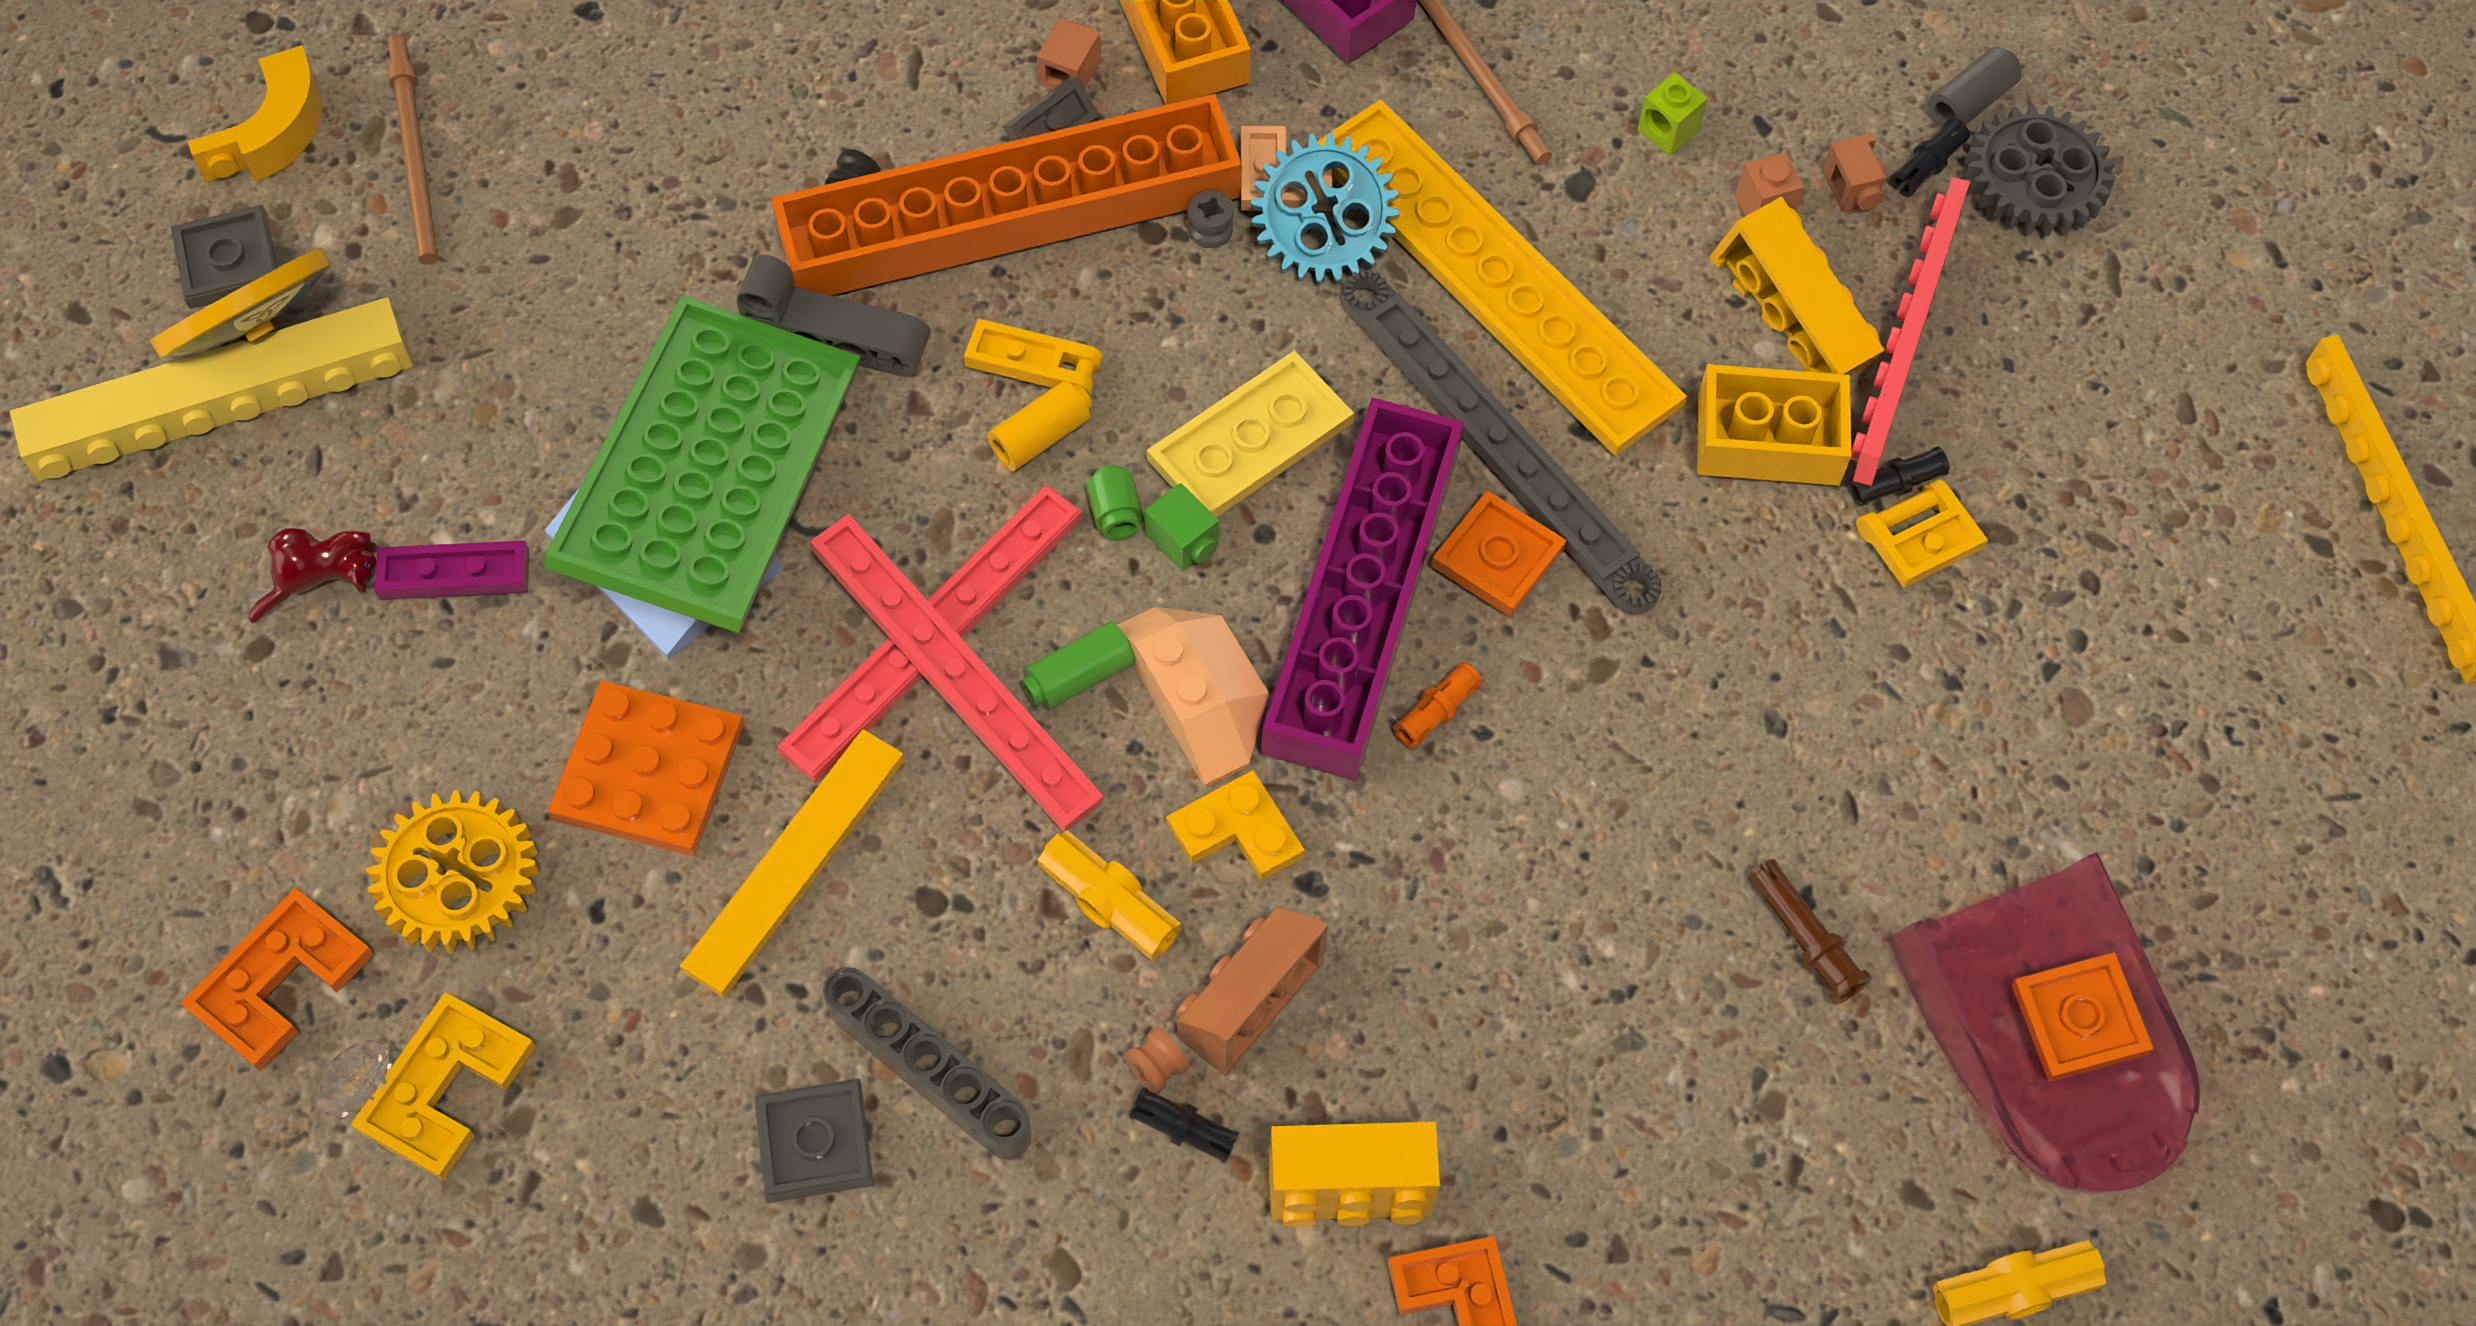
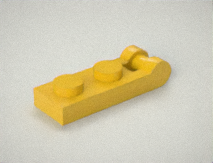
M978 318L964 354L965 367L1053 388L1063 380L1070 382L1072 385L1078 383L1086 390L1090 397L1094 386V381L1091 377L1093 373L1099 371L1104 356L1100 350L1089 345ZM1063 363L1074 364L1076 366L1075 370L1062 368Z

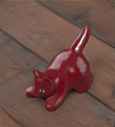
M286 528L276 533L267 546L272 557L270 573L274 588L255 603L248 618L251 623L258 622L291 594L303 593L324 582L337 578L352 583L360 593H364L366 581L371 576L377 561L373 555L377 550V545L371 542L370 533L358 531L340 532L321 542L304 529Z

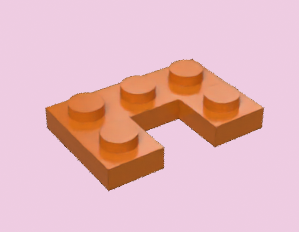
M295 887L180 1003L189 1013L258 1071H261L298 1033L290 1022L263 1001L285 977L301 963L337 993L374 954L365 943Z
M1495 1236L1389 1257L1388 1267L1400 1316L1453 1305L1458 1326H1517Z

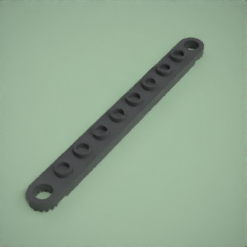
M1360 270V273L1353 272L1352 276H1348L1343 285L1342 302L1353 318L1443 416L1464 421L1462 437L1545 527L1567 540L1565 549L1620 609L1632 614H1641L1651 610L1657 604L1661 593V578L1658 577L1657 571L1654 572L1652 567L1640 557V552L1412 306L1387 284L1386 279L1382 278L1381 274L1378 272L1374 274L1372 270H1369V272ZM1366 287L1373 289L1378 295L1376 299H1372V302L1367 300V303H1364V300L1360 302L1358 297L1355 298L1353 292L1359 288ZM1629 580L1642 581L1649 588V594H1645L1644 597L1639 596V598L1635 595L1631 597V594H1626V589H1623L1624 583Z

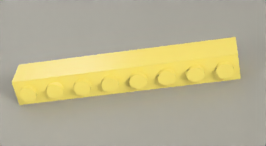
M386 297L266 333L250 343L246 339L10 410L20 456L39 482L48 478H60L71 471L94 464L109 463L117 457L143 449L158 448L166 442L182 437L204 434L212 428L238 420H249L261 413L277 408L295 406L307 399L326 393L344 391L353 385L372 379L390 377L399 371L413 367L400 323L389 298Z

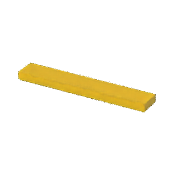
M862 729L680 965L682 972L724 999L904 763V753Z

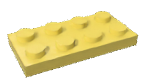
M1294 350L1147 449V460L1172 488L1182 483L1217 518L1353 424L1354 412Z

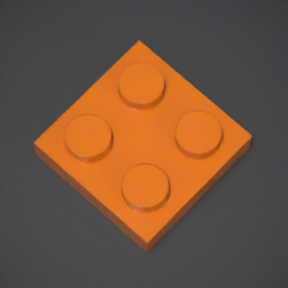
M1487 490L1432 557L1431 567L1511 618L1565 550L1567 540Z
M2115 952L2017 978L2012 984L2049 1082L2145 1057L2154 1050Z

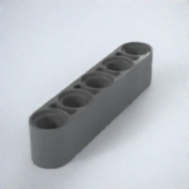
M844 967L837 969L828 976L824 983L823 993L830 1017L837 1026L992 1155L1000 1159L1009 1160L1019 1157L1027 1150L1032 1135L1027 1109L1019 1100L864 972L856 968ZM857 991L862 994L860 1000L854 1005L843 1006L837 1003L839 997L845 992ZM896 1023L901 1026L900 1031L893 1037L880 1038L875 1035L877 1029L883 1024ZM925 1055H935L941 1059L939 1064L932 1070L921 1071L914 1067L915 1062ZM972 1087L980 1092L978 1098L972 1103L960 1104L953 1100L955 1093L961 1088ZM1003 1120H1013L1020 1125L1019 1130L1009 1137H999L992 1132L995 1125Z

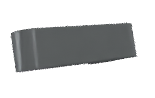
M757 255L752 259L736 300L739 313L742 316L859 355L860 361L858 366L906 377L916 373L931 333L929 326L915 316L798 288L795 286L791 268L782 260L770 255Z

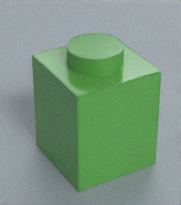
M1179 483L1144 510L1145 535L1182 572L1195 562L1198 564L1203 563L1216 551L1219 544V520L1182 483Z

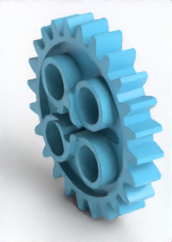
M1333 133L1328 134L1325 145H1319L1314 134H1310L1309 147L1304 149L1295 139L1292 140L1293 154L1289 157L1284 152L1277 150L1275 154L1279 166L1276 168L1268 164L1263 165V171L1269 178V182L1255 181L1254 183L1255 189L1264 194V197L1251 199V207L1263 211V214L1251 219L1252 225L1254 227H1266V230L1257 237V241L1259 244L1273 243V246L1267 253L1269 260L1283 255L1285 258L1281 269L1284 273L1295 264L1299 266V280L1303 281L1309 270L1315 271L1317 284H1322L1325 272H1332L1336 283H1341L1343 269L1347 268L1351 274L1353 272L1358 274L1359 268L1357 263L1363 261L1370 267L1375 266V260L1371 251L1387 252L1388 247L1381 239V236L1395 237L1396 229L1386 223V220L1399 218L1400 212L1396 208L1387 206L1388 203L1398 199L1399 193L1398 191L1385 190L1384 188L1392 182L1393 175L1392 173L1378 175L1377 172L1383 164V159L1379 157L1368 162L1366 158L1369 146L1366 144L1356 153L1351 151L1352 137L1350 136L1344 140L1341 147L1335 146ZM1333 168L1344 170L1349 176L1348 182L1343 187L1337 189L1327 186L1323 181V176L1328 170ZM1307 172L1313 173L1327 205L1336 204L1333 207V219L1345 239L1344 245L1337 244L1323 213L1314 214L1318 210L1317 198L1305 178ZM1299 188L1306 193L1308 198L1303 206L1294 209L1284 205L1282 202L1283 194L1288 189ZM1352 209H1360L1366 213L1369 221L1362 229L1353 230L1348 228L1343 222L1345 213ZM1310 229H1319L1327 236V242L1320 249H1308L1301 242L1304 233Z

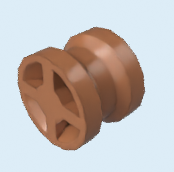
M1155 1027L1147 1034V1042L1141 1047H1131L1123 1054L1126 1064L1136 1078L1149 1091L1157 1095L1166 1088V1080L1173 1074H1182L1189 1068V1062L1183 1051L1159 1027Z

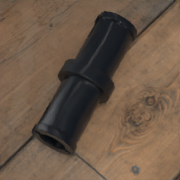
M1950 118L1929 140L1920 142L1914 148L1913 156L1898 171L1891 175L1890 179L1893 187L1897 189L1906 179H1910L1907 185L1900 191V194L1911 197L1932 174L1942 172L1947 167V159L1962 144L1969 140L1970 132L1966 125L1954 136H1951L1953 130L1960 125L1961 121Z
M1939 446L1905 460L1897 457L1887 461L1886 467L1877 469L1872 486L1853 481L1854 477L1850 478V492L1854 501L1860 507L1893 493L1901 496L1910 493L1915 485L1940 476L1949 475V461L1945 452Z
M1146 1087L1141 1089L1134 1103L1136 1106L1132 1108L1129 1115L1130 1119L1142 1122L1171 1136V1143L1179 1147L1182 1143H1185L1219 1159L1224 1164L1227 1162L1234 1148L1233 1145L1240 1134L1236 1130L1233 1131L1197 1114V1107L1188 1104L1185 1108L1149 1091Z

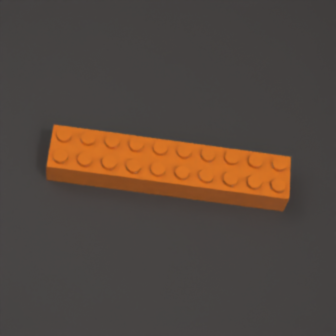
M1215 93L771 197L783 250L787 264L793 272L795 286L826 295H835L1186 211L1192 197L1205 190H1218L1226 194L1231 200L1240 198L1242 164Z

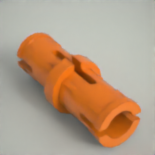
M1462 662L1435 688L1428 687L1421 694L1420 702L1393 725L1397 738L1408 748L1416 749L1441 723H1449L1455 717L1456 709L1482 687L1483 682L1480 681L1482 678L1479 673L1469 664Z

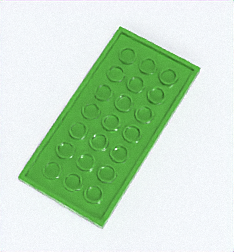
M681 295L547 549L543 568L739 633L857 372L860 356Z

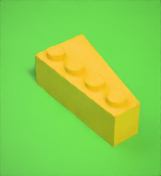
M1782 196L1738 220L1709 256L1718 268L1727 265L1737 278L1734 279L1732 285L1743 297L1752 294L1759 302L1763 311L1761 318L1771 330L1784 331L1789 337L1787 349L1807 372L1845 374L1851 377L1868 367L1884 351L1876 329L1864 320L1854 305L1851 292L1846 286L1839 283L1829 268L1825 253L1813 244L1803 229L1800 216L1794 209L1788 207Z

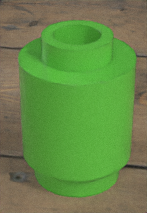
M1117 465L1099 468L1086 484L1096 526L1099 530L1103 531V535L1107 539L1121 540L1129 538L1141 529L1140 521L1143 518L1133 474L1131 471Z

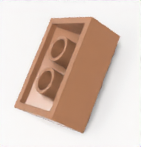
M1279 907L1266 920L1263 917L1257 918L1244 934L1242 941L1245 944L1234 957L1230 954L1223 956L1209 976V979L1212 980L1211 983L1200 995L1197 992H1192L1177 1010L1176 1017L1179 1018L1177 1020V1039L1226 1076L1324 963L1328 925L1321 919Z

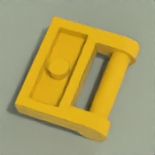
M1936 479L1926 484L1922 492L1877 514L1870 511L1856 520L1857 529L1861 537L1867 543H1871L1903 588L1983 550L1988 541L1958 498L1942 479ZM1931 508L1940 511L1939 514L1894 536L1888 530Z

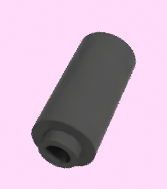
M1992 47L1931 96L1928 101V109L1935 123L1942 128L1948 119H1958L1961 123L1953 130V133H1956L2015 86L2021 79L2020 63L2016 55L2004 48Z

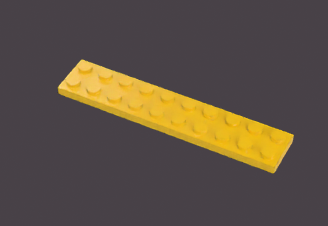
M1381 99L1330 132L1333 133L1335 146L1341 147L1344 140L1350 136L1352 137L1351 151L1356 153L1366 144L1369 146L1366 158L1368 162L1379 157L1383 159V164L1377 172L1378 175L1392 173L1393 175L1392 182L1384 188L1385 190H1395L1399 193L1397 200L1387 204L1389 207L1400 210L1399 218L1386 220V223L1396 229L1394 238L1615 457L1684 407L1687 395ZM1328 134L1317 141L1319 145H1325ZM1339 168L1332 169V176L1344 186L1349 180L1347 173Z

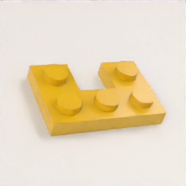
M444 992L353 1120L351 1126L361 1135L444 1181L475 1135L469 1128L433 1109L462 1067L506 1091L535 1050L536 1045L530 1038Z

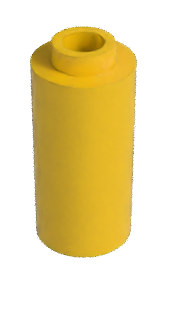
M1063 380L988 431V442L997 458L1007 469L1014 472L1090 420L1089 408L1092 407V401L1080 384L1075 383L1072 385L1070 382Z

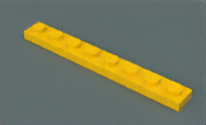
M2339 335L2321 338L2305 363L2308 378L2313 385L2317 386L2326 404L2328 418L2337 426L2346 444L2348 458L2352 463L2356 464L2365 482L2366 493L2369 499L2376 504L2386 524V532L2389 539L2397 545L2406 563L2407 575L2410 581L2417 585L2427 605L2428 617L2438 627L2448 647L2451 663L2459 669L2466 684L2476 682V603Z

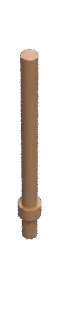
M1419 0L1506 120L1505 128L1515 142H1522L1538 165L1548 162L1552 157V153L1537 134V124L1527 111L1519 109L1441 0Z
M395 34L388 38L391 61L387 66L390 87L395 89L418 258L423 264H431L436 262L438 257L413 87L417 83L414 64L409 61L406 38L403 35Z

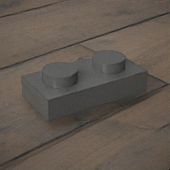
M1069 77L1006 123L1003 128L1010 140L1014 141L1087 124L1100 114L1079 78Z

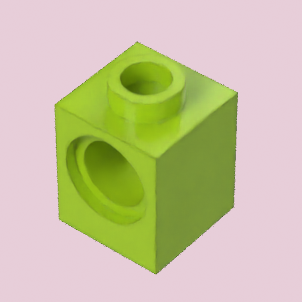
M1674 72L1644 97L1637 130L1671 156L1700 131L1708 97Z

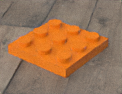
M601 680L547 811L550 819L695 857L744 728L743 716Z

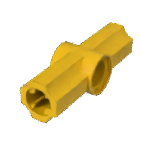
M1068 830L1061 834L1057 833L1046 844L1044 851L1037 859L1038 867L1075 897L1077 905L1089 919L1104 929L1112 927L1151 961L1159 956L1161 957L1173 945L1177 935L1181 932V923L1143 893L1141 884L1129 870L1116 861L1107 863Z
M2089 1240L2035 1255L2030 1250L2021 1251L1999 1258L1989 1263L1985 1269L1960 1274L1953 1278L1936 1282L1933 1286L1935 1306L1941 1321L1947 1326H1969L2005 1316L2006 1320L2019 1319L2043 1311L2052 1306L2055 1301L2069 1297L2072 1298L2076 1295L2094 1292L2103 1288L2107 1284L2104 1273L2105 1266L2098 1249L2094 1248Z

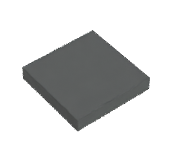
M263 204L171 226L184 300L189 309L212 304L278 268L268 215Z
M860 1079L754 1096L764 1192L767 1203L874 1186L863 1090Z

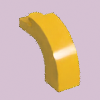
M302 45L258 59L266 80L267 91L262 106L250 119L232 128L188 141L191 154L205 182L226 178L249 169L255 182L262 180L289 165L311 142L320 123L322 98L316 77Z

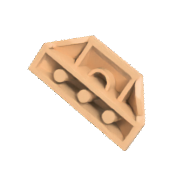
M1153 607L1118 624L1133 651L1135 664L1132 666L1203 786L1207 788L1249 767L1269 699V692L1222 615Z

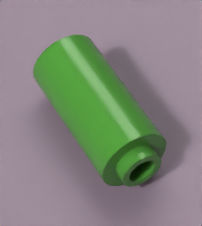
M1110 621L1026 666L1025 673L1027 677L1021 680V684L1028 699L1034 706L1042 704L1049 711L1134 665L1135 657L1128 640L1115 622Z

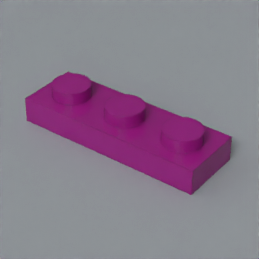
M525 540L378 547L374 591L379 599L527 592L529 548Z

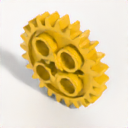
M458 790L453 791L450 802L443 804L437 793H434L431 798V808L426 810L418 802L414 801L412 803V810L415 816L407 819L400 814L394 815L400 827L397 832L390 830L380 831L387 847L371 848L372 856L376 862L380 863L379 865L366 868V873L370 879L376 882L367 888L372 899L379 901L374 906V909L381 919L388 918L386 925L393 934L403 930L402 936L409 945H413L421 937V943L428 952H432L438 941L442 940L448 953H453L457 941L460 939H464L470 950H474L476 947V935L481 933L491 942L495 941L496 937L493 926L499 923L511 929L513 923L508 913L511 910L524 913L527 911V907L520 898V894L530 895L536 893L533 882L527 878L540 874L536 861L531 859L538 855V850L533 841H527L532 836L525 823L518 824L520 820L514 809H509L503 813L504 808L498 798L495 797L485 806L480 792L477 791L470 797L468 803H464ZM448 833H456L455 838L445 845H436L442 836ZM418 851H424L432 855L433 859L415 854ZM494 854L500 855L493 865L488 867L479 866L485 857ZM439 864L449 869L446 874H444ZM463 868L468 878L462 876L458 871ZM419 875H428L421 885L414 888L407 887L413 878ZM474 883L492 887L490 891H483L476 887ZM467 896L471 897L470 902L465 907L459 910L450 909L457 899Z

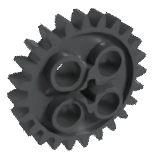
M2030 104L2026 115H2023L2014 106L2011 108L2008 118L2002 113L1997 112L1992 123L1985 121L1980 132L1975 133L1965 159V163L1969 165L1965 178L1974 180L1969 190L1971 194H1983L1979 203L1980 208L1993 205L1996 208L1992 216L1994 220L2004 215L2010 217L2008 228L2013 229L2019 222L2025 223L2027 234L2031 235L2035 226H2041L2044 234L2050 236L2054 226L2057 225L2064 234H2068L2073 223L2083 228L2089 217L2095 219L2102 206H2105L2112 192L2111 188L2116 177L2111 174L2115 161L2106 159L2110 147L2105 145L2096 146L2101 135L2099 132L2090 134L2083 132L2087 121H2080L2076 125L2069 123L2071 118V112L2069 111L2064 113L2061 118L2054 117L2053 106H2048L2043 115L2038 114L2034 104Z

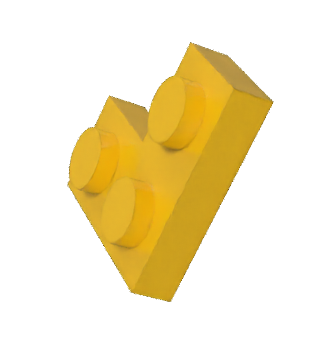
M1253 770L1166 816L1167 827L1191 865L1235 841L1260 881H1263L1302 860L1305 856V849Z

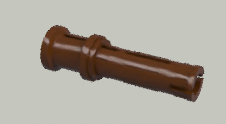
M1769 859L1765 862L1766 869L1761 863L1749 874L1748 880L1754 884L1804 951L1802 954L1803 964L1809 970L1814 969L1831 991L1829 999L1835 1005L1843 1003L1863 990L1871 981L1872 976L1867 970L1860 971L1843 948L1845 946L1844 939L1840 935H1836V933H1828L1779 868L1775 859Z

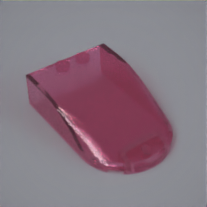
M2098 852L2084 857L2063 871L1929 923L1923 924L1922 920L1912 923L1887 939L1908 987L1945 1057L2008 1148L2026 1167L2038 1176L2057 1186L2081 1193L2105 1194L2119 1192L2142 1185L2166 1171L2184 1151L2188 1144L2186 1139L2191 1129L2194 1114L2198 1113L2200 1103V1086L2195 1061ZM2115 952L2154 1050L2145 1057L2049 1082L2012 988L2014 980Z

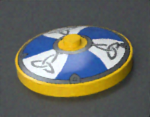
M322 247L316 248L194 313L158 334L149 342L160 358L209 349L237 339L242 335H245L250 343L275 329L270 320L277 317L300 299L319 280L332 263Z

